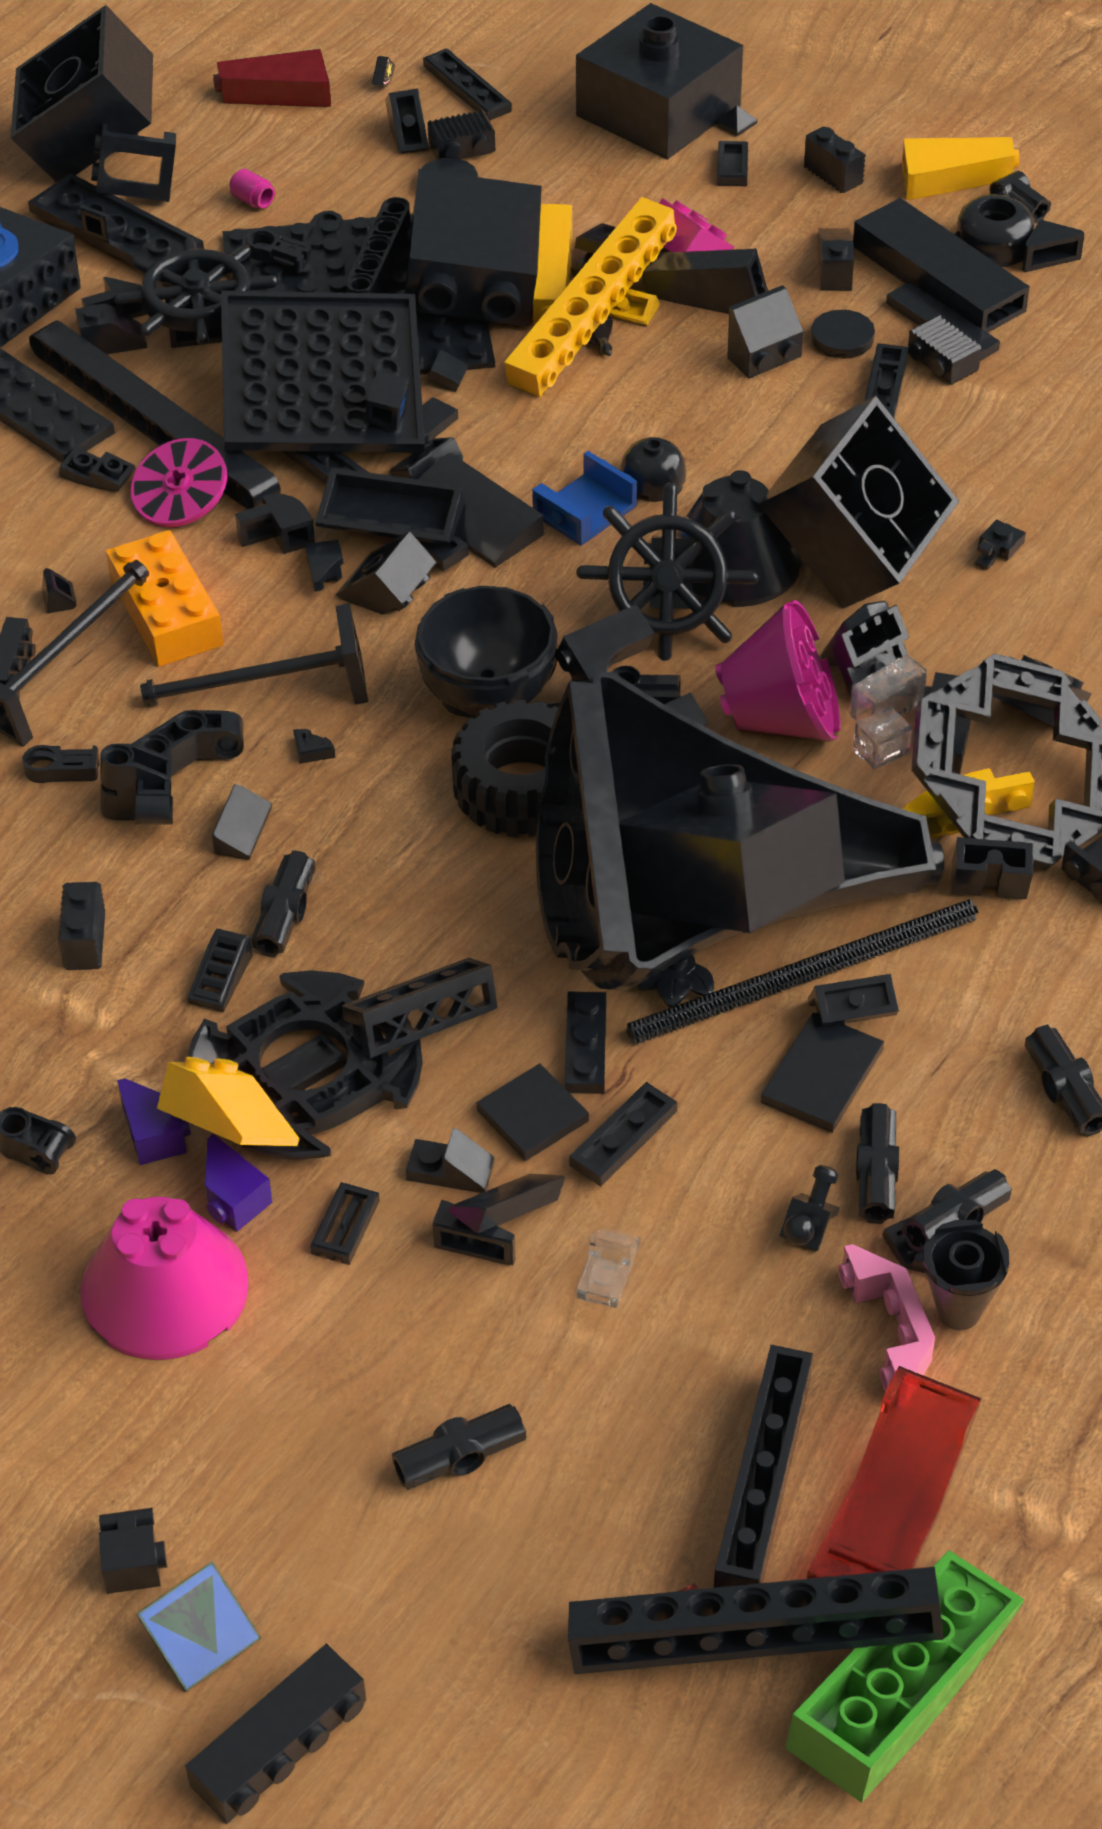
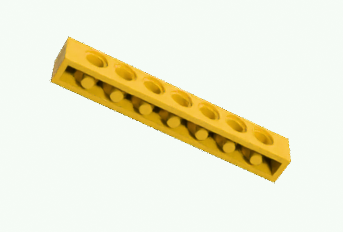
M644 197L638 200L505 360L504 364L509 385L537 397H541L548 387L554 385L557 376L565 366H569L572 363L575 354L583 345L589 342L592 333L600 324L607 320L610 311L617 303L624 299L626 292L633 283L639 281L643 271L650 262H654L657 259L664 245L674 238L677 226L672 208Z

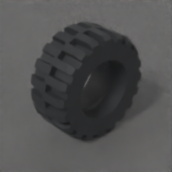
M515 700V704L507 705L506 702L495 704L491 710H488L486 707L476 714V719L471 717L462 726V730L454 738L453 748L451 749L453 792L455 799L458 800V806L464 814L470 816V820L480 827L483 824L486 825V829L496 834H499L500 831L506 832L508 837H518V834H528V837L536 836L538 798L544 787L545 769L532 774L516 775L502 772L498 768L516 762H531L545 767L544 757L558 707L554 706L551 709L547 707L546 703L535 701V704L526 703V700Z

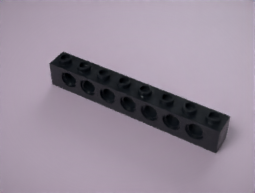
M935 1567L569 1602L568 1642L574 1674L944 1640Z

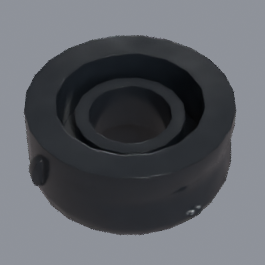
M987 194L976 197L963 206L958 215L957 228L954 235L1001 267H1008L1023 261L1025 243L1034 230L1035 222L1032 212L1018 199L1001 194Z

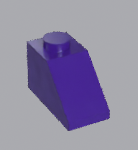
M126 1078L117 1080L121 1104L139 1164L143 1165L187 1153L184 1137L191 1135L189 1122L157 1109L160 1092Z
M212 1134L207 1138L205 1188L208 1204L206 1207L214 1220L220 1224L225 1222L238 1232L273 1203L270 1180L216 1135Z

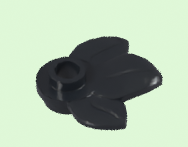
M691 955L638 984L637 989L642 991L657 989L660 998L671 1008L678 1005L690 991L700 996L712 993L714 991V980L710 971L695 963V957Z

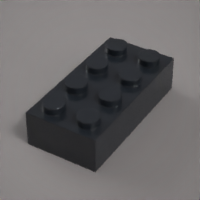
M6 617L0 633V683L3 685L30 662L31 657L35 656L36 646L32 644L33 630L29 628L28 619Z

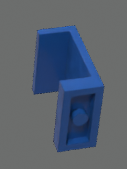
M590 451L583 454L584 474L559 492H555L543 483L532 489L533 508L543 514V522L581 546L611 525L603 516L605 507L613 506L624 516L637 506V481Z

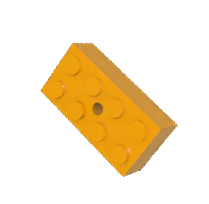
M170 530L105 550L112 585L125 574L123 567L128 562L132 563L134 560H138L149 571L146 583L142 586L134 584L120 599L158 667L224 646L220 614Z

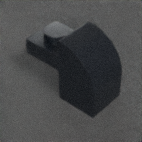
M285 494L263 495L262 506L235 513L237 536L242 547L275 538L283 554L305 548L304 544L315 543L313 519L305 505L292 496Z

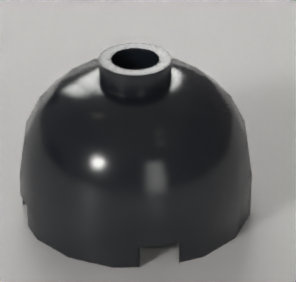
M658 437L640 439L632 443L622 456L620 471L630 475L637 481V499H639V495L649 496L650 502L663 501V488L667 483H674L677 486V495L681 492L682 484L686 480V464L681 451L671 441Z

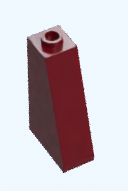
M321 49L217 62L218 74H213L215 92H221L223 103L331 107L330 81Z

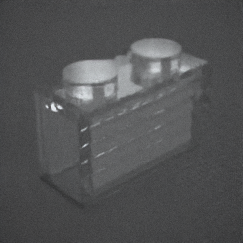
M907 654L874 674L869 675L852 686L853 691L851 693L853 696H851L852 701L850 702L852 706H850L851 711L849 712L851 717L869 732L876 733V729L881 730V726H886L887 723H892V720H897V716L902 717L903 713L907 714L908 710H913V707H916L921 699H923L927 670Z

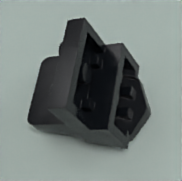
M885 601L866 603L840 625L821 653V659L827 658L830 667L839 666L852 701L861 700L914 671L903 643L904 640L909 638L899 609L897 605L889 608L888 603Z

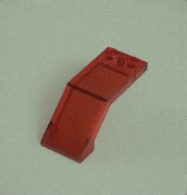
M898 1366L883 1395L880 1413L856 1478L808 1570L807 1579L914 1568L941 1512L977 1414L981 1398Z

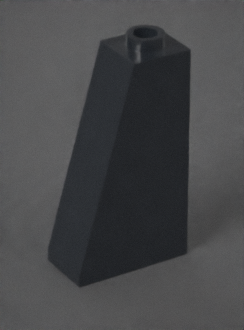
M756 248L659 253L657 259L654 262H650L641 276L643 284L647 286L648 293L656 295L659 300L729 314L730 306L768 291Z

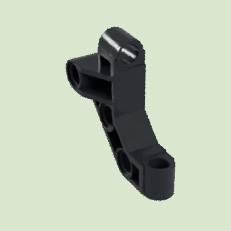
M187 710L177 714L132 744L117 743L103 748L100 754L101 813L112 820L135 821V824L173 825L171 776L196 759H233L238 757L244 749V728L241 716L231 711Z

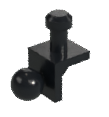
M819 1165L814 1169L812 1176L816 1179L810 1196L801 1193L792 1197L779 1235L794 1245H804L817 1251L820 1249L829 1219L837 1216L840 1207L825 1202L831 1184H836L838 1178L836 1170L825 1165Z

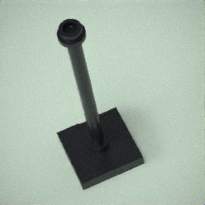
M140 561L128 562L123 567L125 574L5 685L0 683L1 733L23 747L33 738L17 693L134 584L142 586L146 583L149 571Z
M350 604L336 606L341 645L335 646L336 650L156 685L153 679H149L147 683L140 684L143 702L145 705L151 704L156 706L158 705L159 698L338 664L339 668L346 667L355 705L367 703L369 700L362 653Z

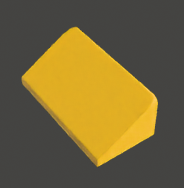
M628 289L624 299L615 305L610 311L609 316L648 326L657 312L660 302L656 295Z

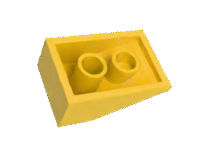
M186 1057L185 1062H168L157 1109L240 1145L298 1146L299 1137L255 1078L252 1075L237 1070L238 1063L216 1058L214 1064H210L206 1060L195 1057Z

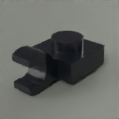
M996 519L979 538L977 551L982 554L975 561V565L989 569L998 557L1009 560L1024 544L1026 532Z

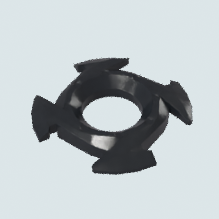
M314 970L282 973L279 976L280 983L289 993L275 997L226 1026L227 1033L218 1031L217 1023L204 1019L192 1039L188 1057L200 1058L210 1062V1064H214L216 1058L238 1063L237 1070L252 1075L299 1137L298 1146L242 1145V1149L267 1157L293 1160L331 1156L330 1147L311 1134L334 1128L383 1100L393 1102L394 1109L408 1108L419 1086L423 1066L421 1042L418 1039L405 1044L390 1057L388 1051L372 1058L366 1057L363 1053L359 1026L344 1021L341 1007L360 998L365 984L364 980L341 973ZM373 1025L375 1043L383 1041L384 1037L376 1025ZM299 1030H316L327 1033L339 1040L348 1053V1059L342 1072L331 1082L314 1089L293 1090L275 1084L264 1074L260 1064L265 1050L272 1042L287 1033Z

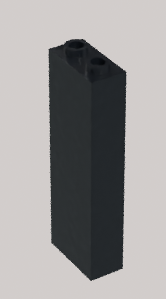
M898 198L854 221L853 247L905 284L911 282L987 333L1027 311L1029 285L902 198Z

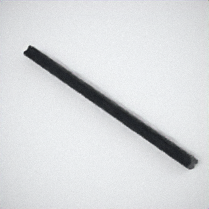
M967 899L879 931L878 933L802 959L793 964L747 979L741 983L739 982L703 995L689 1002L687 1001L645 1018L627 1023V1035L637 1045V1039L642 1043L641 1037L645 1042V1036L650 1040V1034L653 1038H655L654 1033H656L657 1037L659 1036V1031L664 1035L663 1029L667 1034V1028L672 1032V1026L675 1030H677L676 1025H678L679 1029L681 1028V1023L686 1027L685 1021L688 1025H690L689 1020L694 1024V1018L699 1022L698 1016L702 1021L703 1015L707 1019V1013L710 1017H712L711 1012L716 1016V1010L718 1014H721L720 1008L724 1013V1007H726L727 1011H729V1005L731 1009H734L733 1004L738 1008L737 1002L742 1006V1000L746 1005V999L749 1003H751V998L755 1001V996L759 1000V994L762 998H764L763 993L768 997V991L770 995H773L772 989L776 994L777 989L781 992V986L783 990H786L785 985L790 989L789 983L792 987H794V982L796 986L799 985L798 980L800 984H803L802 978L806 983L807 978L811 981V975L813 979H816L815 974L820 978L819 972L822 976H824V971L828 975V969L830 973H833L832 968L836 972L837 967L841 970V965L843 968H846L845 963L847 967H850L849 961L851 965H854V961L858 964V959L860 962H863L862 957L866 961L867 957L871 959V955L874 958L875 953L879 956V951L881 954H884L883 949L885 953H888V949L891 952L892 947L896 950V945L898 948H901L900 943L904 947L905 943L909 945V941L913 944V939L915 942H918L917 937L921 941V935L923 939H926V936L929 938L930 934L934 936V932L937 935L938 930L942 933V928L944 931H947L946 926L948 930H951V926L954 929L955 925L959 927V923L962 926L963 921L967 924V919L969 922H972L971 917L975 921V915L979 913L978 908L974 906L971 899Z

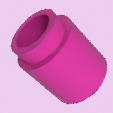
M248 169L239 170L230 180L231 195L254 208H267L274 199L275 189L271 186V183Z

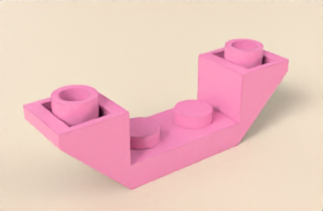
M853 1244L844 1247L843 1264L838 1265L839 1278L843 1288H850L855 1303L884 1297L889 1315H895L899 1323L898 1336L901 1346L886 1349L884 1367L879 1369V1374L884 1391L892 1393L897 1408L906 1406L932 1361L935 1341L934 1333L907 1269Z

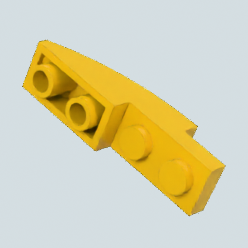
M987 768L964 774V776L986 781L984 814L993 815L1031 807L1035 781L1030 772L994 778L991 769ZM928 791L920 794L902 808L920 815H926L930 838L959 833L958 829Z

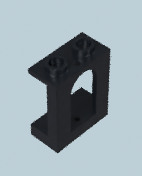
M103 123L102 134L96 133L94 152L100 153L99 163L93 162L91 181H97L96 192L169 202L176 149V133L164 132L163 139L109 132L107 131V124ZM114 152L161 157L158 184L113 178L104 168L105 159Z

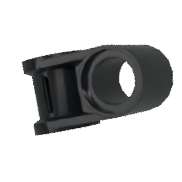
M8 1107L0 1112V1152L2 1155L29 1165L42 1173L54 1174L59 1168L58 1161L65 1150L73 1147L76 1142V1136L73 1131L59 1121L46 1119L20 1107Z

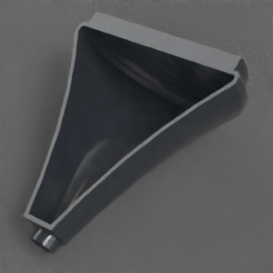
M598 671L591 677L589 683L575 681L568 683L554 718L544 757L545 782L542 793L538 798L536 820L537 889L542 920L554 954L557 958H568L569 969L581 970L588 981L599 989L616 991L631 989L688 956L728 938L746 933L631 913L619 822L700 784L701 772L708 767L723 764L740 765L744 768L747 782L837 794L845 882L762 927L861 901L916 893L923 886H935L940 881L944 869V851L939 842L930 840L926 815H920L864 797L780 764L715 733L662 704L613 672Z

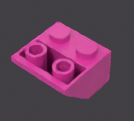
M662 198L659 204L674 210V220L677 226L674 238L664 245L670 252L732 250L734 246L724 240L727 236L724 231L708 223V219L695 210L691 211L690 208L678 200L672 204Z

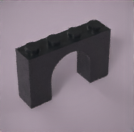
M636 604L563 636L558 648L557 659L561 668L565 672H569L573 681L589 683L591 677L596 672L607 671L615 663L647 650L654 632ZM691 692L664 704L704 727L709 723Z

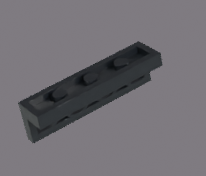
M472 958L463 959L341 1006L344 1021L359 1026L364 1056L369 1058L498 1008L491 964ZM481 984L484 1001L475 1005L466 1002L473 988ZM450 997L454 1000V1003L447 1016L441 1018L435 1012L442 999ZM415 1009L421 1011L423 1014L415 1028L408 1030L403 1027L410 1011ZM385 1021L391 1026L383 1041L375 1043L372 1026Z

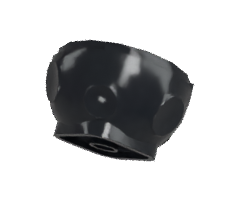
M476 586L467 589L461 588L445 594L442 599L434 602L421 618L417 627L414 644L422 679L430 691L442 701V705L450 713L468 718L472 717L473 719H476V714L486 707L488 710H491L497 703L515 704V700H526V703H529L551 679L558 662V633L553 615L544 604L540 605L530 595L507 587Z

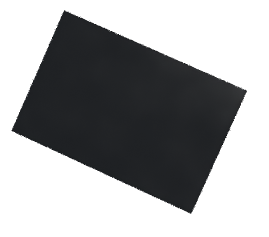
M813 1012L763 1090L761 1103L833 1133L882 1053L884 1041L844 1024L820 1027L818 1014Z

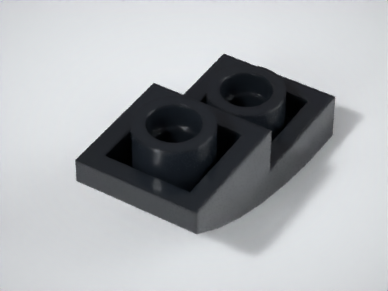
M75 446L60 465L59 476L93 488L119 490L135 470V465L107 451L99 458Z

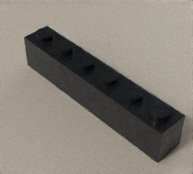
M770 1345L715 1567L714 1588L759 1584L764 1581L811 1381L813 1353Z

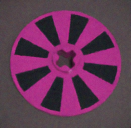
M182 438L167 442L149 453L136 469L131 483L132 502L139 514L154 525L179 527L190 524L206 515L220 500L227 483L225 461L214 446L200 439Z

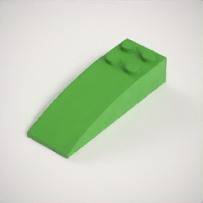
M950 1550L933 1566L936 1572L944 1640L855 1648L792 1715L785 1749L861 1803L941 1714L1023 1605L1024 1599Z

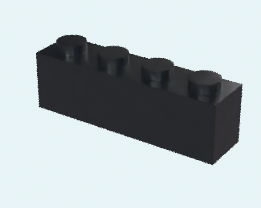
M326 1643L185 1765L190 1787L226 1824L237 1815H245L256 1805L261 1793L273 1783L279 1784L283 1782L293 1771L296 1762L308 1752L314 1753L319 1750L328 1740L331 1731L343 1721L349 1722L360 1713L366 1701L364 1679Z

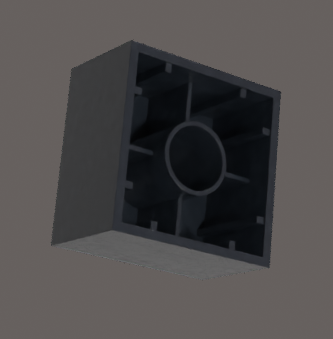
M650 3L576 54V116L668 160L713 127L718 118L736 105L741 106L743 45Z
M107 5L103 6L16 68L11 139L55 182H58L70 173L77 175L92 165L93 162L99 160L100 153L94 152L96 133L102 134L103 123L107 124V131L131 135H138L141 130L151 124L153 53Z
M874 396L821 424L758 505L844 609L900 584L959 500L880 400Z
M723 764L708 767L701 772L700 784L619 822L631 913L751 933L845 882L837 794L747 782L744 768L740 765Z

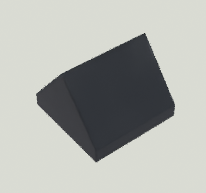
M45 568L43 570L42 594L46 613L74 609L77 606L72 582L53 570Z

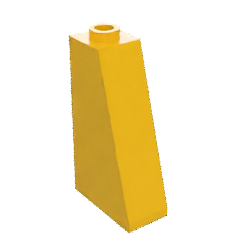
M1012 137L904 138L902 171L906 200L990 185L992 182L1012 173L1014 168L1019 167V149H1014Z
M541 204L538 273L533 298V324L539 321L570 283V268L572 267L573 258L572 205Z

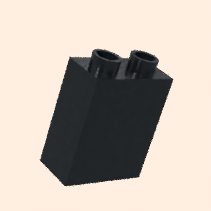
M418 169L405 294H415L416 312L529 327L538 273L542 186Z

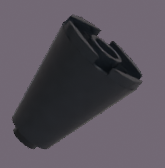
M955 1220L940 1225L935 1229V1234L929 1240L927 1239L923 1249V1265L938 1316L943 1324L955 1330H966L976 1325L1005 1279L1010 1264L1009 1249L1003 1237L996 1231L994 1235L984 1229L983 1223L975 1220Z

